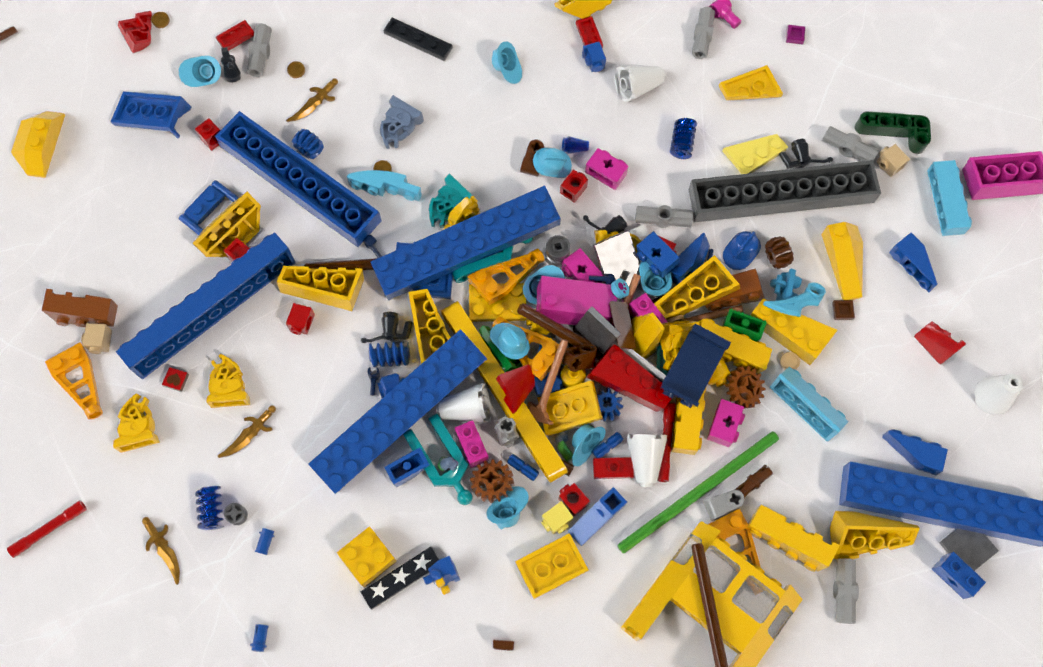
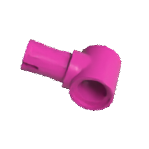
M716 0L709 5L715 11L714 18L720 17L726 20L733 29L740 25L742 20L732 12L730 0Z

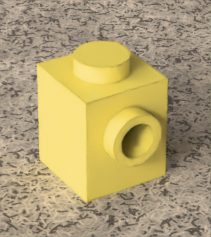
M561 501L542 515L541 519L543 521L541 524L547 532L551 531L553 535L556 532L561 534L569 528L567 524L573 521L574 517Z

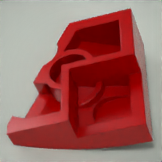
M151 11L136 13L135 18L118 21V27L132 53L139 52L151 44Z
M933 321L914 335L917 341L940 365L966 345L963 340L960 342L953 340L950 332L943 330Z
M528 364L505 372L496 378V381L506 394L503 399L511 413L515 414L535 386V379L530 365Z

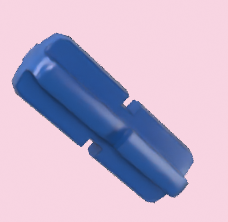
M619 432L614 433L606 442L593 449V455L596 458L603 457L610 449L615 448L623 441L622 435Z
M515 454L508 458L507 463L516 470L521 471L530 480L534 481L538 477L539 471L528 463L525 464V461Z

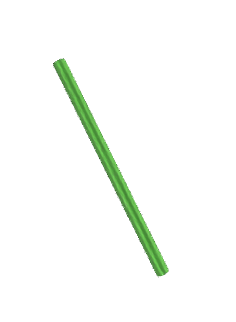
M774 431L770 432L617 545L619 550L623 554L629 551L779 440L778 435Z

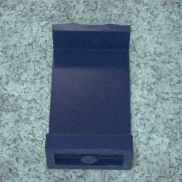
M694 324L660 386V389L664 390L662 394L671 399L674 396L681 399L680 403L690 409L692 406L698 407L699 399L731 342Z

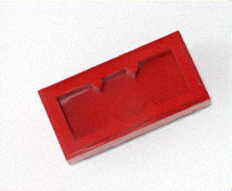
M593 17L576 20V27L583 45L600 42L603 48V42Z
M244 20L215 38L222 48L227 47L229 51L252 38L254 31L247 21Z
M631 457L593 458L594 479L634 478Z

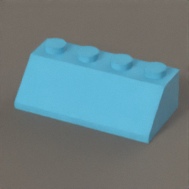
M789 366L776 378L770 388L828 442L849 421L845 419L846 417L841 411L831 406L830 401L826 397L817 393L816 388L811 383H807L802 379L801 374L797 370Z

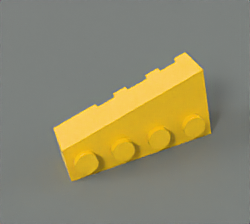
M714 255L656 301L654 305L663 317L668 320L678 315H685L740 289V284Z
M763 298L753 310L751 316H755L759 320H766L764 332L789 351L798 355L804 362L811 365L837 332V329L804 315L797 317L775 311L763 305L764 301H769Z
M706 388L698 401V407L692 406L690 409L680 403L681 399L676 397L671 452L695 455L698 450H701L702 438H699L704 423L702 412L705 409L704 394Z
M763 505L757 507L748 523L749 533L757 539L763 538L768 541L767 544L776 550H783L788 558L794 561H801L804 563V567L812 572H818L830 566L840 547L839 544L833 542L830 545L824 542L823 536L816 532L815 534L807 533L803 528L804 526L795 522H786L787 518Z

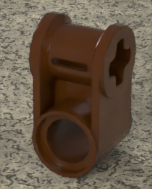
M534 139L529 142L521 164V173L539 176L533 164V157L536 153L534 152L535 150L538 151L544 148L542 141Z
M585 343L566 348L561 364L567 365L572 372L591 369L595 366L597 347Z

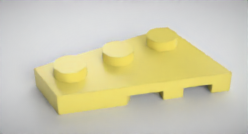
M778 134L725 147L722 152L741 174L753 173L779 156L780 153L785 152L788 146Z

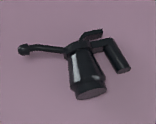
M227 47L221 48L223 56L221 63L224 69V77L230 83L239 81L241 79V72L235 63V57L229 54Z
M804 138L797 139L791 143V150L797 161L791 162L786 152L779 154L787 169L793 167L804 168V166L811 162L830 163L833 161L832 157H828L825 160L811 159L809 157L808 143Z
M587 215L583 216V220L597 230H606L608 234H611L610 232L621 233L628 226L620 215L613 217L602 228L592 223Z
M384 312L381 318L382 336L372 339L361 338V342L370 343L385 339L395 342L396 345H400V342H403L404 345V341H395L394 339H409L413 322H405L403 333L397 334L398 313Z

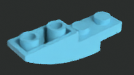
M367 170L347 175L348 183L353 189L365 190L373 196H383L385 191L392 195L404 196L405 199L410 201H420L422 197L421 188L409 184L406 175Z

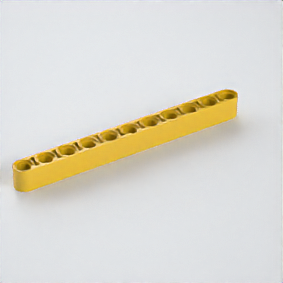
M456 301L442 309L441 313L454 335L461 329L487 358L477 368V371L506 416L513 418L515 421L517 433L548 481L551 483L568 473L565 464L525 403L521 404L515 414H512L503 400L506 394L496 381L498 375L505 372L460 303Z

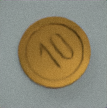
M156 12L152 16L151 21L156 28H164L169 24L170 19L165 12Z
M294 61L288 65L287 72L292 78H300L305 73V67L301 62Z
M380 160L375 163L373 170L392 172V167L388 161Z

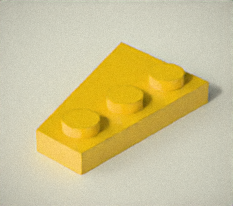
M768 65L719 83V88L726 100L782 97L783 95Z

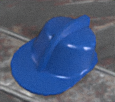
M747 231L738 233L725 247L723 260L729 268L733 270L745 269L759 254L761 243L754 231L752 233Z

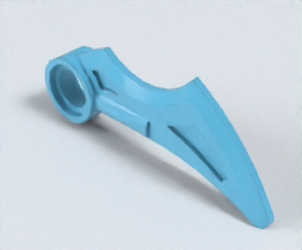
M812 282L808 284L805 292L786 300L764 301L763 305L787 315L800 317L802 308L819 305L826 290L821 284Z

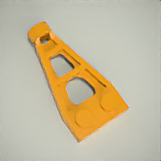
M537 248L526 255L480 269L469 275L468 281L482 298L491 305L505 297L545 259L542 252ZM520 264L524 270L515 275L510 267ZM505 272L509 280L500 286L491 276Z
M498 317L493 322L492 327L500 323L510 322L503 317ZM515 325L525 332L529 344L535 342L542 345L541 350L533 359H530L527 355L519 359L523 366L529 364L532 374L542 381L551 370L559 344L549 337Z
M81 342L45 361L52 377L84 410L89 420L98 418L103 414L92 362ZM81 366L83 378L75 383H71L66 378V373ZM88 384L90 395L81 399L76 390Z
M740 509L708 524L721 530L716 537L718 539L726 540L735 534H739L744 543V550L741 553L750 556L753 566L755 564L761 567L752 534L749 533L750 528H748V523ZM728 563L738 574L739 570H737L730 563ZM748 577L744 581L751 588L754 596L764 591L758 585H754V582Z

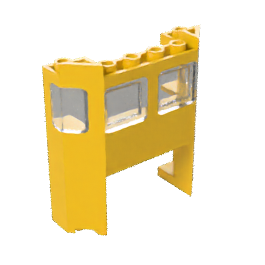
M700 521L620 628L634 640H641L667 603L671 601L708 630L691 549L693 544L702 543L723 643L737 653L729 667H756L803 599L791 584L785 586L784 589L781 588L782 584L776 579H770L764 575L765 571L755 564L754 566L751 565L744 554L729 548L730 544L726 540L716 538L721 530Z

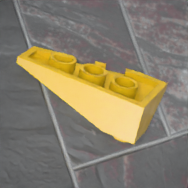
M848 222L827 225L821 235L842 300L862 298L863 241L858 226Z
M653 312L631 319L636 348L632 350L644 359L655 354L665 330Z
M835 511L830 525L831 545L835 542L840 547L834 559L859 558L860 554L868 552L872 555L876 554L877 550L885 548L893 550L913 545L920 527L854 511Z

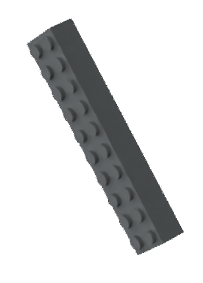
M873 160L692 179L688 189L694 223L875 203L881 195Z

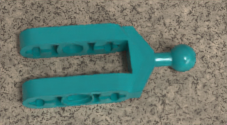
M533 237L523 241L522 243L529 244L533 240ZM514 245L502 250L501 253L491 255L455 270L452 273L455 282H465L468 280L469 275L480 269L511 260Z
M436 413L429 417L428 420L450 456L458 461V466L454 471L449 470L440 476L412 429L407 430L403 436L412 451L419 447L421 448L430 464L424 471L434 487H454L458 493V502L461 505H468L472 502L473 495L469 490L464 489L460 482L469 465Z

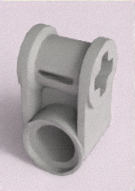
M731 490L705 500L703 503L711 521L738 510L744 503L742 492ZM732 497L734 499H738V502L736 504L734 502H730V499Z

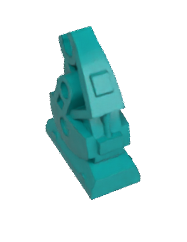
M450 173L444 179L446 185L438 190L439 194L437 197L431 199L428 210L432 227H435L436 221H441L440 228H444L452 209L465 197L470 199L473 196Z

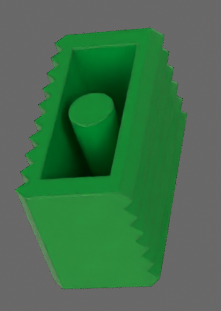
M731 308L722 326L731 328L735 333L745 334L749 336V339L756 342L762 338L767 322L766 320H759L755 316L752 317L743 312H737Z

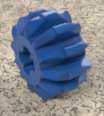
M301 129L292 139L293 146L297 149V152H300L308 159L314 160L324 148L323 142L319 137L308 129Z
M607 388L606 393L603 389H599V394H597L603 421H606L607 416L613 421L614 415L620 416L619 410L623 409V405L620 404L622 397H616L617 391L611 394L610 388ZM609 402L610 406H607V408L603 406L604 403Z

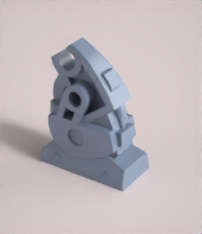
M394 95L389 100L391 108L385 113L386 119L381 121L380 134L386 149H390V142H394L395 148H398L399 141L409 136L414 131L416 125L424 122L421 111Z

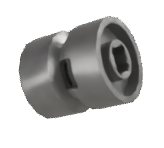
M555 235L550 237L546 243L545 258L549 265L560 268L562 267L563 260L570 255V243L564 236Z

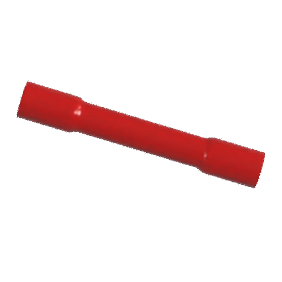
M668 403L663 413L662 435H667V442L657 480L659 482H669L671 443L676 404Z
M81 500L77 501L60 515L7 547L8 553L11 557L15 558L30 548L35 542L86 511L85 504Z

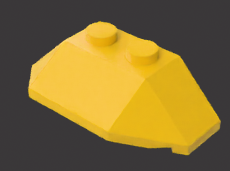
M558 0L554 5L566 13L584 19L590 17L596 11L603 10L612 3V0Z
M45 111L21 121L11 153L28 176L46 178L65 118L64 113Z
M248 191L245 192L215 218L192 244L206 257H227L224 250L236 238L246 245L259 232L261 205Z

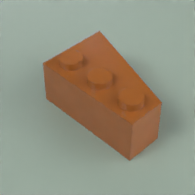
M756 268L732 275L740 284V289L706 304L707 310L717 311L725 307L761 301L763 298L765 299Z
M46 289L42 311L53 319L57 325L68 326L69 324H75L78 327H86V323L106 324L107 326L114 327L118 305L112 299L85 295V298L73 297L71 292L61 295L55 294L53 289Z

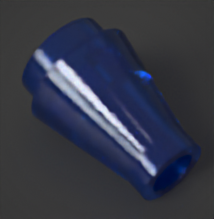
M571 136L564 137L562 140V151L567 154L588 152L589 141Z

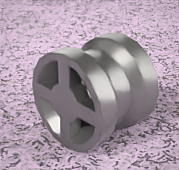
M231 503L225 508L224 517L233 525H241L247 520L248 512L242 505Z

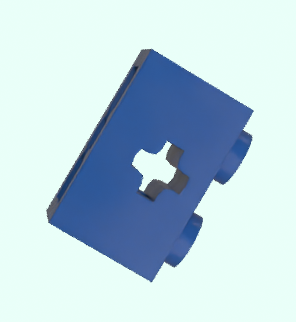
M654 231L636 245L637 257L642 262L646 261L650 265V270L656 276L659 275L661 278H664L679 265V256Z
M955 552L945 554L932 568L962 599L974 597L986 583Z

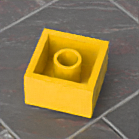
M370 526L336 552L364 588L397 562Z

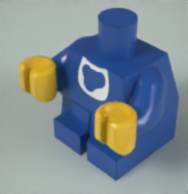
M450 555L433 564L428 569L430 575L423 577L426 585L434 583L438 588L441 587L443 595L450 592L449 582L461 580Z

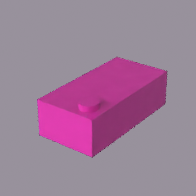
M1042 151L970 157L962 169L972 200L1043 194Z
M541 276L537 286L536 310L557 323L577 325L587 310L594 307L609 322L612 318L609 303L610 301H617V297L613 294L609 284Z

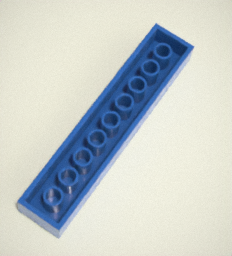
M239 111L215 136L221 148L356 247H359L382 221L378 210Z
M544 185L371 261V264L389 301L448 275L465 265L489 257L560 225L561 218Z
M275 232L267 235L261 243L251 247L245 255L235 259L229 267L219 271L213 279L203 283L197 291L187 295L181 303L171 307L165 315L155 319L149 327L139 331L133 339L123 343L115 352L127 367L143 380L278 277L283 266L294 265L296 261L289 248Z
M460 329L308 465L336 494L486 361L487 358Z
M851 461L843 466L839 505L952 529L982 533L986 536L1038 547L1043 546V501Z

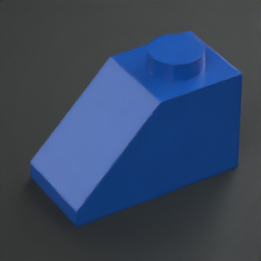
M419 447L384 468L393 485L399 487L415 478L430 464Z

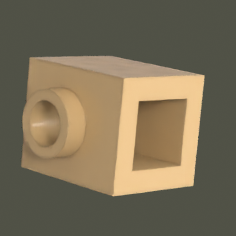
M894 144L890 148L888 146L879 153L880 157L876 162L882 170L892 177L907 165L910 158Z
M86 323L85 333L81 338L82 346L92 354L109 352L112 330L106 324Z

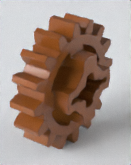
M750 366L737 367L736 370H732L730 372L732 376L726 378L729 384H725V387L729 388L726 395H731L729 401H735V404L743 406L744 409L754 408L755 404H760L759 398H764L762 391L766 390V388L762 387L765 380H760L762 374H756V368L750 369Z
M494 459L489 464L484 460V466L478 464L479 470L472 471L475 477L470 478L473 484L471 488L475 491L476 497L481 496L483 502L488 498L490 503H493L495 498L500 502L502 495L507 498L506 491H512L513 489L510 484H514V479L511 478L514 475L511 470L509 471V466L507 464L503 466L501 460L496 464ZM497 470L501 471L505 476L498 474ZM480 486H482L483 488H486V489H487V492L484 491V490H482V489L480 488Z

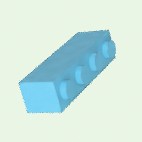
M955 160L933 162L927 172L942 236L965 234L971 228L972 220L968 215V203L964 198V187L959 178L960 170Z

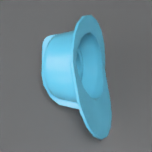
M508 41L502 42L493 51V67L497 71L502 72L504 78L509 83L517 84L522 78L520 62L514 46Z
M211 56L189 58L180 64L178 69L179 77L185 85L190 87L211 85L220 78L221 66Z
M541 148L536 151L533 157L534 167L541 175L564 178L571 172V160L562 150Z
M646 261L641 262L639 272L643 290L649 295L657 296V298L666 294L672 286L671 272L664 278H661L659 275L653 274L649 268L650 265Z
M554 265L544 266L527 278L523 285V294L530 303L537 304V286L541 276L565 279L563 271L559 267Z
M500 323L492 327L490 338L505 357L520 359L527 355L530 346L526 334L521 328L510 323Z
M585 424L575 432L572 438V446L575 449L572 456L574 466H581L587 461L593 449L604 439L605 428H595L590 424Z
M512 487V491H506L507 498L502 495L500 502L496 499L487 509V518L497 524L501 530L512 527L519 521L520 512L525 508L529 499L528 492L523 487Z

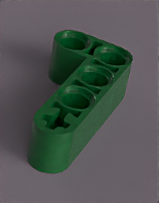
M867 111L860 115L854 127L856 132L862 135L908 138L909 150L914 154L923 153L931 142L930 120L923 115Z

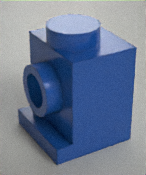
M600 42L583 46L582 58H585V63L587 66H590L591 72H599L605 69L606 57Z

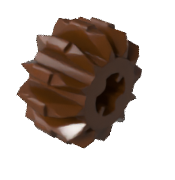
M779 236L771 238L766 242L765 253L774 268H785L794 261L792 247H790L786 238Z

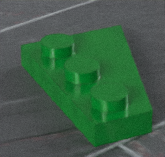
M483 325L478 330L483 336L484 342L492 349L491 352L494 357L501 362V367L505 372L523 366L519 359L505 357L490 338L491 327Z

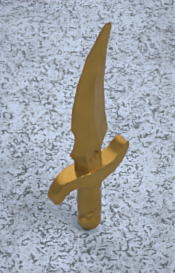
M333 78L323 89L319 87L310 88V92H316L317 94L309 98L306 104L286 121H295L307 116L316 109L317 105L322 104L324 99L334 101L335 97H330L327 94L338 84V80Z
M270 406L258 419L254 417L244 418V421H252V425L243 429L233 444L217 457L230 456L240 451L250 443L254 436H257L260 429L265 432L272 431L271 427L266 428L263 424L276 411V407Z
M144 517L142 523L151 536L146 543V551H150L153 543L156 545L157 554L169 567L175 584L178 585L180 577L179 563L173 549L169 547L168 541L164 539L168 532V525L165 524L164 529L158 532L153 523L150 522V519Z

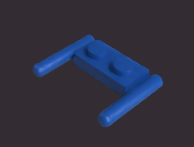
M215 180L184 211L185 213L179 216V220L199 235L204 229L198 226V224L200 225L225 199V196L232 202L239 197Z

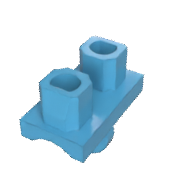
M791 268L789 272L781 273V275H777V279L770 281V286L775 288L774 293L777 294L776 301L790 299L798 295L792 292L793 288H799L802 282V278L795 275L796 270Z

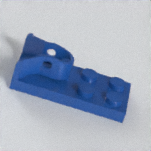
M123 91L110 122L114 126L170 131L178 139L180 134L174 128L178 118L190 111L192 107L182 96Z

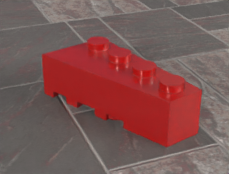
M615 344L609 347L586 376V378L601 383L600 385L609 387L656 412L663 410L671 400V398L662 394L664 391L660 389L662 383Z

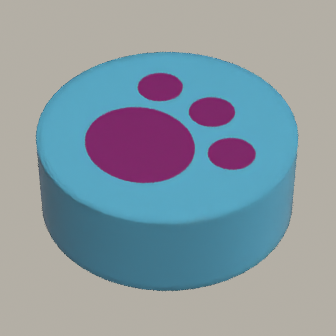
M619 278L611 283V290L617 298L622 299L629 295V287L623 279Z

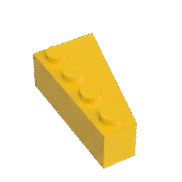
M283 266L277 284L280 293L353 311L364 282V275L361 268H355V270L338 268L337 270L327 269L326 267L310 269L305 266Z
M428 289L408 292L421 364L451 338Z
M708 318L698 321L699 326L731 342L728 350L724 352L721 358L725 362L733 361V366L736 367L750 366V369L756 368V374L767 369L772 349L767 347L765 343L755 342L749 339V336L735 333L731 328L717 325L715 321Z

